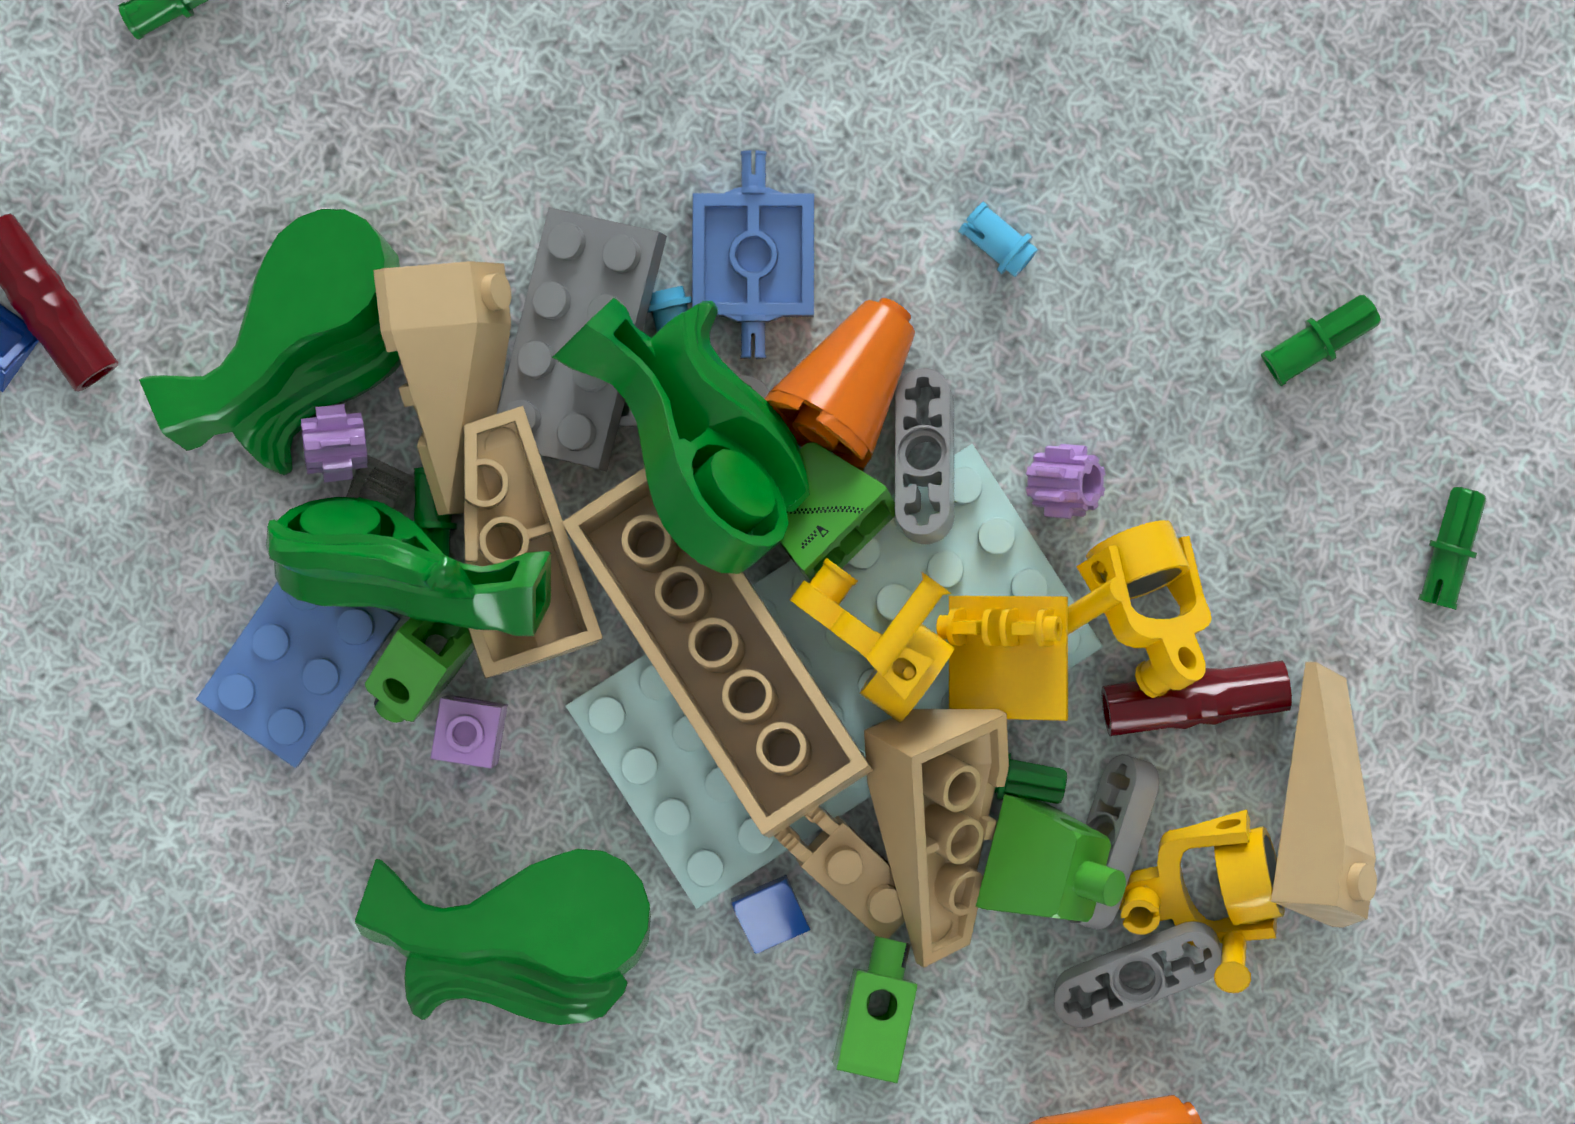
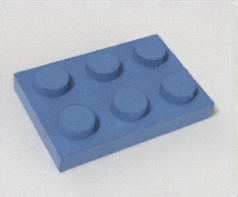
M276 582L196 700L288 764L297 768L401 618L391 611L375 607L319 606L300 601L283 591L279 583Z

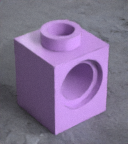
M453 695L441 697L430 759L484 768L496 766L499 762L508 704Z

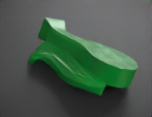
M320 209L298 217L278 233L254 279L236 344L221 365L204 376L159 375L146 376L139 379L163 435L186 451H190L203 446L214 435L233 432L241 445L263 466L284 476L291 473L293 466L290 449L293 437L301 430V419L316 417L315 407L340 405L357 398L376 387L396 372L401 365L397 351H386L380 330L373 270L400 267L398 255L385 238L366 219L345 209Z
M613 298L552 358L574 371L599 378L613 385L625 399L637 422L646 478L654 507L663 527L677 545L701 565L720 573L740 574L754 565L784 538L789 524L787 512H794L810 495L806 468L796 438L773 407L760 394L741 380L721 360L711 346L710 332L718 313V307L713 301H702L689 310L680 313L651 338L635 327L627 308L617 299Z
M331 497L312 500L289 509L277 521L275 519L270 520L267 526L266 548L269 558L274 561L277 582L283 591L295 599L311 604L339 607H375L396 612L415 620L446 623L475 630H498L514 636H534L551 602V552L524 553L504 562L487 566L464 564L446 556L414 521L381 502L361 497Z
M575 849L529 865L470 904L447 908L423 903L387 864L380 859H376L355 918V924L362 936L373 942L392 946L407 958L404 976L406 999L412 1014L421 1020L428 1018L437 1006L446 1001L467 998L492 1004L518 1016L535 1021L566 1025L586 1023L604 1017L625 993L628 982L623 975L638 963L649 942L651 911L642 880L625 861L601 850Z

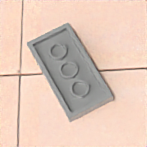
M549 207L496 413L499 414L523 406L540 455L607 472L625 399L613 385L599 378L574 371L552 357L613 298L617 299L627 308L635 327L643 332L667 238L663 233Z

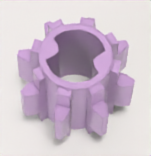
M345 404L315 407L316 417L301 419L307 474L323 473L324 483L352 480L353 469L368 468L365 431L361 413L346 414Z
M1068 444L1046 446L1044 453H1036L1033 456L1034 461L1031 467L1028 466L1026 472L1028 476L1026 492L1027 496L1032 497V504L1034 506L1044 507L1045 517L1071 519L1072 516L1084 517L1086 511L1095 510L1098 507L1100 497L1104 496L1105 487L1103 485L1106 474L1104 467H1101L1098 463L1100 458L1095 455H1087V446Z

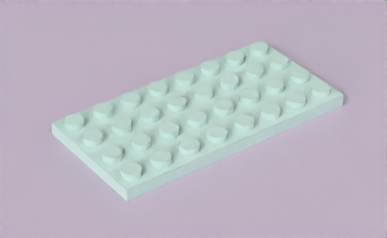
M971 444L954 455V523L947 536L933 544L913 542L904 534L895 516L842 568L858 580L855 586L851 587L839 606L872 630L883 634L921 583V572L952 593L943 595L922 623L935 634H937L936 624L939 615H948L949 596H1068V606L1074 603V600L974 445ZM918 486L921 493L920 512L910 513V515L915 516L919 526L928 525L930 515L939 512L934 511L929 500L928 487ZM894 493V494L891 495V496H892V498H893V500H894V502H895V493ZM790 560L752 586L866 758L864 730L892 718L859 694L875 668L859 651L789 600L803 580L808 582L795 563ZM1088 623L1068 635V669L1103 648V645ZM646 654L565 705L696 909L788 850L774 836L768 838L761 834ZM949 659L913 709H949ZM867 775L820 806L835 819L837 816H842L871 797ZM805 816L789 825L798 833L802 841L821 829L816 823L810 822Z

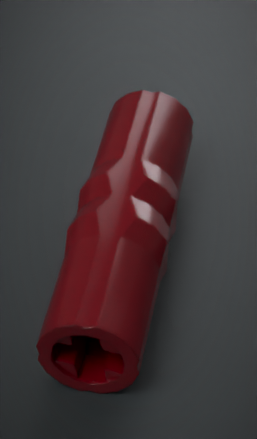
M11 213L1 216L0 286L11 306L22 316L28 330L39 340L74 391H82L113 371L118 366V361L86 318L78 301L65 288L61 277L47 263L16 217Z
M1283 660L1225 669L1206 668L1205 674L1200 680L1182 690L1170 689L1166 694L1156 698L1146 695L1140 689L1137 681L1102 686L1101 690L1103 715L1109 736L1166 728L1187 729L1198 724L1216 725L1229 719L1290 711L1292 706L1290 679Z

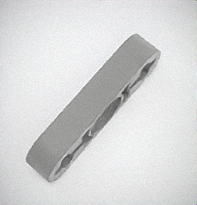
M929 368L915 369L907 373L900 380L895 395V515L904 534L910 540L919 544H933L942 540L950 532L954 523V398L945 377L936 370ZM930 387L934 396L937 397L930 400L928 405V418L932 426L921 425L920 411L916 402L910 400L920 398L921 388ZM923 442L937 444L941 448V457L935 466L926 470H918L909 465V454L916 445ZM918 486L928 487L929 500L934 511L939 512L930 515L928 525L919 526L915 516L910 515V513L920 512L921 493Z
M1121 754L1114 757L1103 771L1086 825L1107 837L1115 829V839L1109 852L1106 866L1122 871L1125 875L1127 886L1157 797L1159 774L1152 763ZM1122 898L1112 907L1096 902L1093 917L1088 922L1068 921L1097 930L1104 929L1116 917Z
M1190 921L1073 966L1061 973L1056 980L1054 987L1055 1011L1066 1024L1076 1028H1087L1206 982L1214 977L1216 968L1221 965L1220 940L1215 931L1208 925ZM1193 941L1197 948L1208 946L1203 951V962L1194 964L1190 957L1180 958L1171 962L1173 975L1165 976L1163 960L1157 952L1165 950L1166 959L1169 962L1184 954L1183 944ZM1132 961L1145 962L1152 967L1155 977L1144 988H1131L1120 979L1119 973L1123 966ZM1109 973L1110 986L1116 996L1115 998H1109L1108 987L1091 995V1006L1089 1008L1082 1009L1078 1001L1067 1003L1071 999L1072 987L1080 985L1085 993L1093 992L1103 988V976L1101 974Z

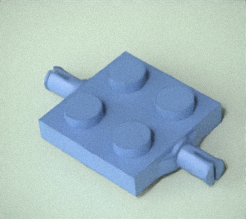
M747 150L740 152L741 187L725 193H693L692 307L702 301H713L718 307L716 317H726L741 323L740 358L751 359V337L755 335V359H766L765 323L781 317H814V193H781L766 187L767 152L755 150V174L753 175L752 152Z

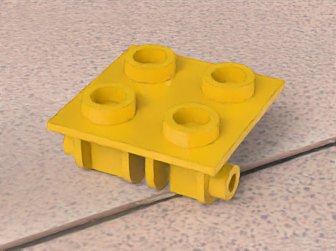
M949 596L948 615H939L936 624L937 635L944 640H948V643L954 647V651L949 658V709H999L1007 714V719L1067 721L1068 596Z

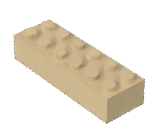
M645 467L561 522L762 835L768 838L773 837L873 771L745 573H720L701 565L683 551L666 531L652 501Z

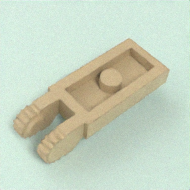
M821 806L804 815L810 822L816 823L823 829L809 846L800 839L798 833L790 826L774 835L796 857V861L810 876L876 936L889 938L905 922L889 863L839 816L834 819Z

